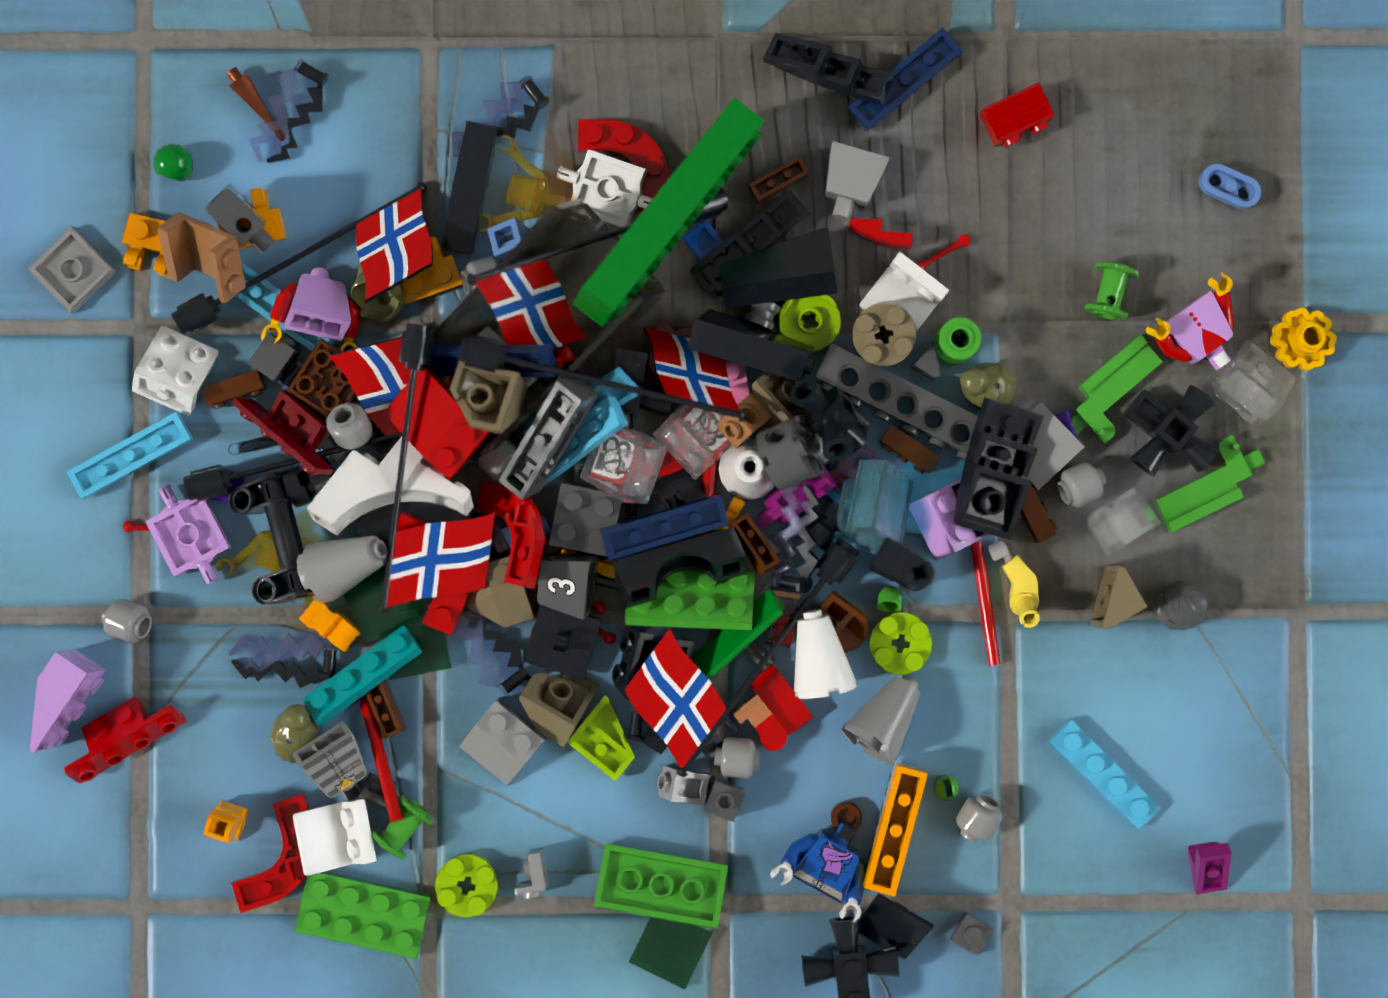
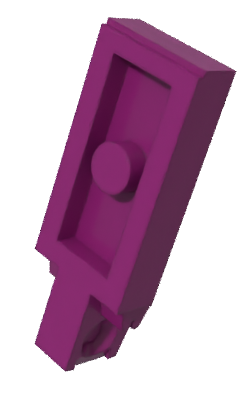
M823 466L824 473L790 488L777 489L770 494L764 501L767 507L757 515L756 521L763 529L777 519L781 524L785 521L788 523L804 511L810 503L803 489L804 485H809L818 499H820L837 485V482Z

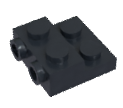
M636 627L629 628L628 634L625 633L620 640V650L623 652L621 662L616 664L612 671V680L615 682L614 687L626 694L624 688L664 636L663 634ZM675 637L683 652L691 659L695 642L690 639Z

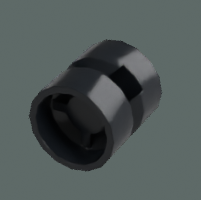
M326 456L322 457L327 463L330 464ZM300 464L284 469L283 479L293 505L298 508L310 504L333 476L334 471L332 475L319 474L318 476H313L305 472Z
M827 494L819 499L821 503L814 507L821 517L808 526L809 531L818 543L816 546L824 552L835 541V531L842 532L853 520V517ZM806 512L795 524L798 530L808 520L810 513Z

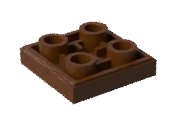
M320 338L287 391L325 417H328L333 408L347 402L355 403L357 396L346 376L328 358V355L342 351Z

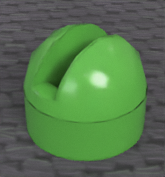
M887 586L883 588L877 597V608L886 613L900 611L902 608V594L895 587Z
M941 775L934 782V791L942 800H952L959 793V783L951 775ZM949 780L952 795L947 796L943 781Z

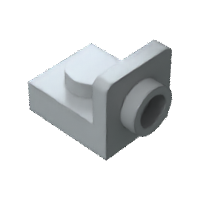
M663 766L662 773L657 781L659 797L672 802L704 806L709 774L687 770L686 773L688 775L681 777L678 775L676 768Z
M543 848L530 850L527 855L528 859H524L526 878H531V882L517 884L514 888L515 895L523 894L525 899L538 897L549 886Z

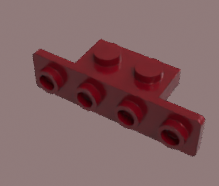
M281 390L269 412L253 399H234L232 404L241 411L240 415L260 427L262 435L275 440L281 446L280 449L284 454L298 460L305 472L313 476H318L319 474L332 475L335 469L315 452L327 432V424L297 397L286 390Z

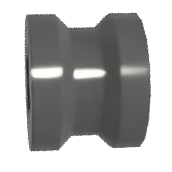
M772 302L751 305V311L745 315L743 321L772 331L774 316L779 314L781 307Z

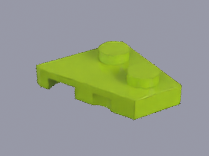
M604 695L567 743L616 782L635 758V755L609 698Z

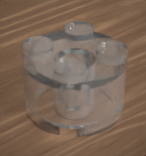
M1135 488L1128 490L1112 502L1113 508L1106 504L1086 518L1089 522L1087 527L1107 557L1161 524L1142 493L1137 492Z

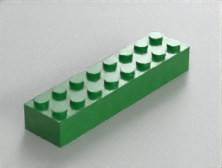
M734 97L583 285L572 304L602 328L608 320L615 323L630 303L631 299L629 297L634 299L649 277L653 275L668 253L672 251L687 229L691 227L706 205L710 203L722 185L762 136V133L758 130L764 123V120Z

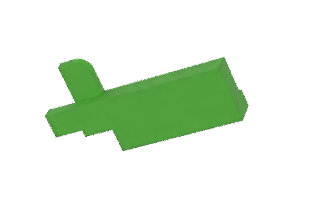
M1141 334L1136 336L1078 386L1087 399L1073 410L1076 415L1071 419L1076 434L1081 432L1086 426H1089L1102 443L1106 444L1115 435V427L1103 412L1163 362Z
M1230 435L1218 443V451L1225 464L1224 466L1153 500L1168 532H1174L1244 498L1236 483L1252 476L1250 470L1265 464L1259 449L1243 456L1239 449L1240 445L1236 443L1233 435Z

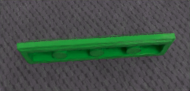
M771 589L766 590L754 601L752 630L723 629L691 660L711 680L783 615L785 603Z

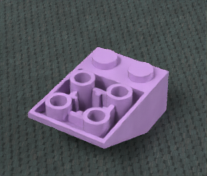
M961 478L908 504L935 560L953 554L989 535L988 533L953 523Z
M76 649L55 652L37 679L29 750L33 754L49 750L55 746L59 747L69 734V731L66 730L72 720L76 721L86 709V705L83 703L89 694L93 695L98 691L104 681L101 676L106 669Z

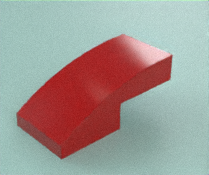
M850 218L848 222V230L874 244L902 250H909L912 246L913 233L881 232L882 219Z
M774 664L759 674L750 686L789 736L814 718L798 696L795 697V692Z

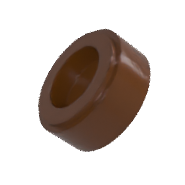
M841 801L831 810V823L836 830L841 822L847 823L857 830L862 822V813L853 802Z

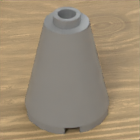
M376 536L314 541L302 547L304 549L303 554L298 555V575L305 590L310 588L316 595L312 597L313 599L321 603L335 601L381 568L387 561L388 549L386 544Z
M903 675L902 678L895 676L844 724L841 729L842 734L854 745L858 742L865 748L863 752L887 765L894 764L900 753L921 692L917 689L919 684L909 676Z

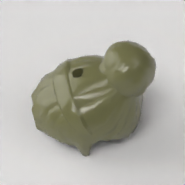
M361 263L359 264L357 279L351 287V297L360 308V317H368L385 323L390 322L401 313L404 306L401 286L398 285L366 303L365 277Z
M979 363L963 373L960 378L962 394L969 403L981 408L984 397L1011 404L1017 396L1018 385L1016 378L1001 363Z
M301 704L289 706L277 717L270 731V742L274 747L275 754L283 761L296 763L291 753L317 738L320 732L319 725L315 723L308 708Z

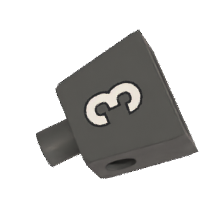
M230 183L207 204L205 210L229 234L236 236L237 241L242 246L249 241L260 253H263L275 241L262 228L266 224V220ZM243 217L247 218L251 225L248 228H242L237 223V220Z
M553 553L541 560L535 584L538 587L537 602L573 617L585 619L593 611L599 555Z

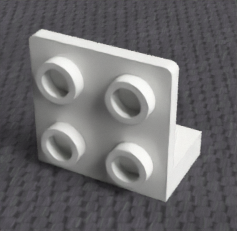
M899 252L860 302L859 306L865 310L879 302L895 303L907 310L912 316L917 331L938 303L945 297L949 289Z
M161 326L134 371L132 391L190 416L195 408L198 390L218 357V350L165 326Z
M365 799L342 801L293 814L304 875L310 876L351 864H368L377 861Z

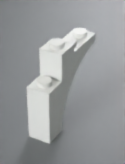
M402 436L381 463L368 453L361 455L357 451L352 450L307 507L312 520L338 536L343 529L360 516L377 508L394 504ZM408 441L401 502L435 503L454 509L467 516L474 507L471 491L460 482L453 484L445 479V475L432 466Z

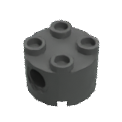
M800 415L771 426L757 434L756 443L760 459L766 457L769 465L765 466L764 469L778 489L783 490L824 473L823 466L817 456V453L821 452L820 443L814 434L809 436L805 422Z

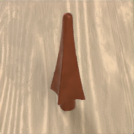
M236 67L226 73L232 81L229 87L261 117L279 140H285V134L271 116L250 76L247 73L242 75Z

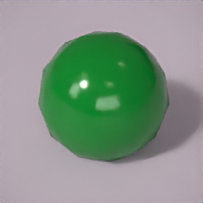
M168 144L162 146L156 152L153 166L155 173L183 182L190 176L193 170V159L186 148L178 144Z

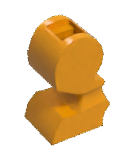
M314 599L299 619L309 628L318 631L321 637H326L336 647L347 652L355 638L362 634L361 629L345 615L329 610V602L321 603Z
M221 800L220 804L216 805L207 819L204 836L227 844L232 843L233 839L240 841L249 814L248 808Z

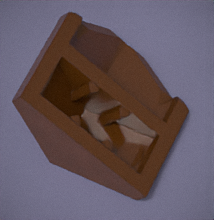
M834 590L817 606L816 609H821L822 614L829 615L844 653L857 649L868 637V616Z

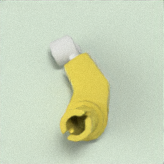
M997 541L990 544L988 550L992 559L997 561L1004 558L1006 562L1001 567L1011 582L1009 593L1010 609L1019 616V621L1021 625L1024 623V627L1031 628L1036 626L1040 620L1039 613L1036 610L1039 605L1036 575L1018 554L1013 557L1010 555L1004 542Z

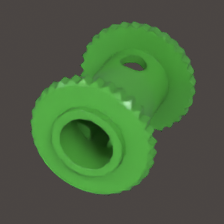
M1098 262L1095 268L1103 272L1096 304H1085V310L1101 318L1125 320L1128 318V313L1120 310L1127 279L1137 278L1139 273L1137 270L1124 264Z
M956 317L948 320V322H945V325H942L937 330L933 338V346L937 348L938 358H941V361L953 365L966 362L969 357L972 358L978 352L982 344L981 331L976 323L966 317ZM952 335L959 336L962 339V347H957L953 344L951 340Z
M400 795L398 800L404 805L401 808L403 820L395 823L390 822L382 833L372 829L371 834L376 842L388 853L400 859H405L407 855L401 849L404 843L409 840L423 821L432 825L434 819L419 803L404 795Z

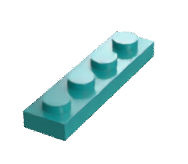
M403 625L302 699L315 723L322 726L420 655L422 650L410 630Z

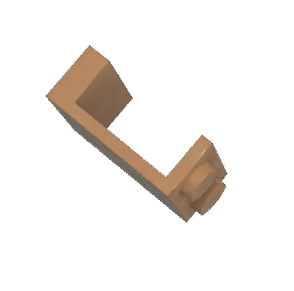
M181 212L157 227L169 279L179 282L194 270L216 279L220 302L224 304L246 288L236 236Z

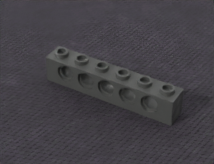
M834 344L830 345L814 377L819 382L818 385L825 392L837 386L853 402L855 407L862 409L863 405L874 410L873 415L888 423L893 419L902 424L900 429L916 437L921 433L930 438L928 443L942 450H946L949 447L958 452L956 457L965 461L978 418L977 415L876 365L868 363L864 359ZM845 370L853 371L857 376L856 385H844L840 378L841 373ZM879 384L884 388L885 395L882 400H874L870 397L868 392L870 385ZM899 398H907L911 401L912 411L910 414H902L898 411L897 401ZM932 411L939 415L940 424L937 428H930L926 425L925 415L927 412ZM956 425L966 428L968 437L965 442H958L954 439L953 429Z

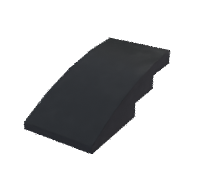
M984 397L964 463L953 523L1011 540L1032 481L1027 477L1038 450L1033 444L1044 416Z

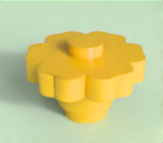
M1304 307L1283 314L1282 323L1273 326V335L1270 338L1271 345L1278 348L1275 358L1282 362L1286 368L1298 366L1302 371H1309L1324 365V356L1334 353V344L1337 341L1336 334L1329 331L1332 325L1331 320L1324 317V314L1319 310L1309 313Z

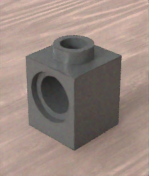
M268 333L248 364L280 384L282 378L301 353L294 349L296 342L283 333L275 345L273 344L277 336Z
M715 777L705 802L704 810L734 822L744 798L745 789Z

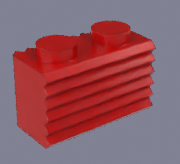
M1038 82L983 108L979 116L994 147L1003 144L1005 148H1008L1022 140L1020 135L1031 131L1035 135L1049 128L1048 122L1052 120L1055 114L1041 88V84Z

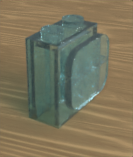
M859 459L856 479H847L842 488L837 514L839 530L856 543L868 547L872 554L877 553L885 536L902 544L914 481L888 460Z

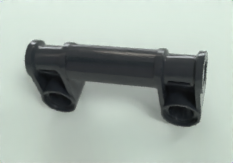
M283 472L262 475L256 480L235 487L228 496V505L236 514L257 515L266 512L280 570L259 577L253 583L252 596L257 603L262 605L286 603L314 594L310 588L305 590L298 575L297 558L298 555L303 554L304 549H302L303 544L293 511L292 501L290 497H287L284 488Z
M885 536L869 567L870 570L892 582L895 581L912 591L924 589L933 581L935 576L934 567L928 560L913 553L906 546ZM916 570L922 572V579L919 581L914 579L913 572Z

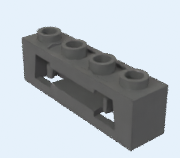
M567 377L557 381L501 475L499 482L521 500L541 492L599 393L581 380Z

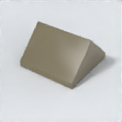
M1105 567L1090 626L1110 629L1147 608L1125 567Z

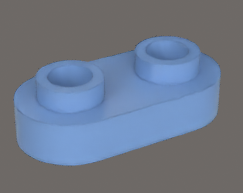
M1210 165L1200 174L1199 186L1203 193L1237 209H1248L1255 205L1261 197V187L1255 179L1225 165ZM1210 177L1218 179V186L1215 187L1210 184ZM1239 189L1246 191V199H1241L1238 196Z

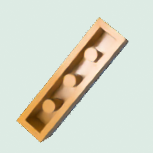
M894 762L892 765L865 866L863 883L865 889L894 897L896 895L928 773L923 769Z

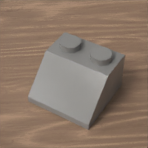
M498 698L459 747L508 786L546 737L536 732L531 723Z

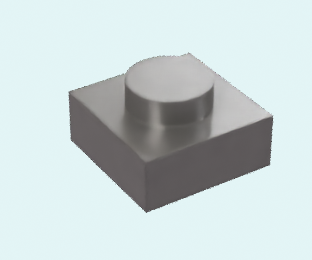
M965 911L950 939L976 956H979L994 929Z

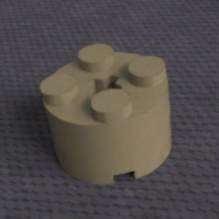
M879 302L866 308L856 319L852 334L853 343L859 355L868 363L877 366L895 365L904 360L912 351L916 340V325L912 316L903 307L891 302ZM885 325L887 330L893 331V335L889 337V342H884L883 338H877L876 333L880 332V326Z

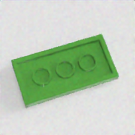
M687 570L674 573L661 583L657 593V600L626 608L625 625L752 630L755 572L746 571L745 575L720 582H715L710 576L698 571Z
M605 843L593 907L718 929L728 865Z
M329 872L313 874L306 878L294 932L417 959L432 895Z

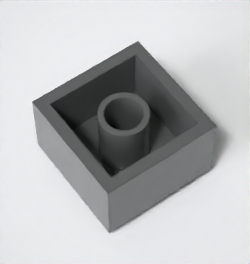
M561 483L548 545L606 556L599 529L619 523L624 496Z

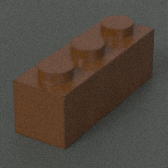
M798 156L749 184L748 188L757 204L808 177L809 171L801 157Z
M256 369L203 387L202 391L207 406L214 407L216 410L225 407V403L233 402L235 398H244L249 395L251 397L263 394L262 391L266 390L267 387L262 373Z
M892 424L879 441L882 443L881 447L889 453L894 451L898 454L897 458L906 464L910 462L914 465L913 469L922 475L924 472L926 474L930 473L940 458Z
M1031 485L1021 514L1035 543H1040L1056 535L1055 530L1057 527L1052 519L1049 520L1046 514L1048 512L1047 507L1043 501L1040 502L1037 496L1039 495L1038 489Z
M748 513L730 524L728 528H735L747 558L760 577L780 563V559Z
M385 679L366 693L384 739L406 730L402 716Z

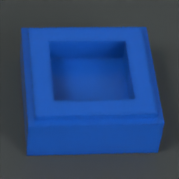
M707 220L699 223L681 238L699 262L724 242Z

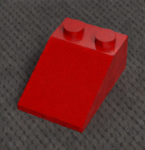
M424 365V371L417 370L408 441L429 463L450 479L461 470L491 432L471 428L451 393L450 386ZM409 382L384 412L402 434Z

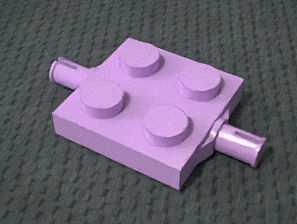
M171 485L159 489L158 492H160L167 507L160 514L145 522L174 577H177L190 569L199 568L206 585L218 580L219 578L210 562L217 555L232 547L208 500L198 502L197 499L178 501Z

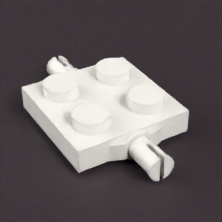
M589 149L587 150L583 165L577 172L561 166L558 171L569 176L557 173V179L573 184V195L568 209L619 227L630 225L635 210L638 207L645 209L648 206L646 202L650 203L653 199L642 195V186L648 172L647 169Z

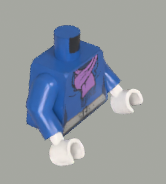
M841 822L834 836L820 830L817 834L810 833L796 840L786 851L780 861L781 865L775 867L770 872V877H775L778 871H781L784 874V881L781 882V886L790 882L792 877L842 905L846 900L847 903L839 912V916L843 919L846 910H851L855 915L853 923H855L861 915L859 905L861 904L864 892L863 883L865 878L864 863L860 859L859 850L850 846L857 830L849 824Z

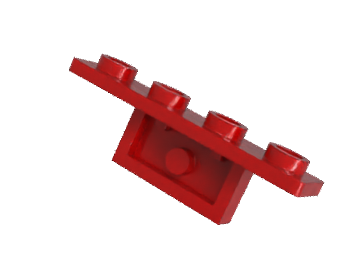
M134 696L81 727L89 753L64 767L65 775L79 784L90 781L107 768L121 763L124 758L134 752L148 747L151 742L161 736L175 731L178 726L187 721L186 717L173 705H169L147 718L141 700Z

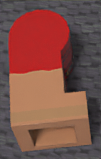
M756 693L731 712L740 724L746 719L749 720L758 732L759 741L767 750L778 751L786 744L787 733Z

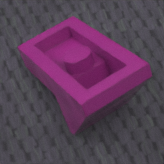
M1214 841L1188 847L1196 895L1227 890L1232 854L1228 843L1219 844Z

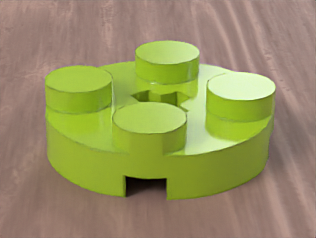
M829 295L786 300L779 314V331L781 335L813 346V352H819L828 347L840 331L841 317L837 309L838 307ZM813 313L816 315L815 321L818 323V326L816 328L811 326L808 330L803 327L804 322L801 320V317L803 315L808 317Z
M896 612L887 615L874 625L869 636V650L875 662L883 670L896 675H906L920 670L928 660L932 650V638L927 625L918 617L909 613ZM903 634L905 635V641L909 642L908 648H903L902 652H896L897 647L892 645V640L898 639L899 635Z
M462 853L451 858L441 867L435 881L438 903L448 912L459 917L481 915L492 905L499 888V880L491 863L483 856L474 853ZM466 877L472 878L471 883L476 885L475 890H469L468 893L462 892V887L459 886V881H464Z

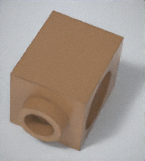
M752 393L737 404L739 410L742 409L746 412L745 420L738 422V418L725 415L715 425L735 448L744 443L772 418V415Z

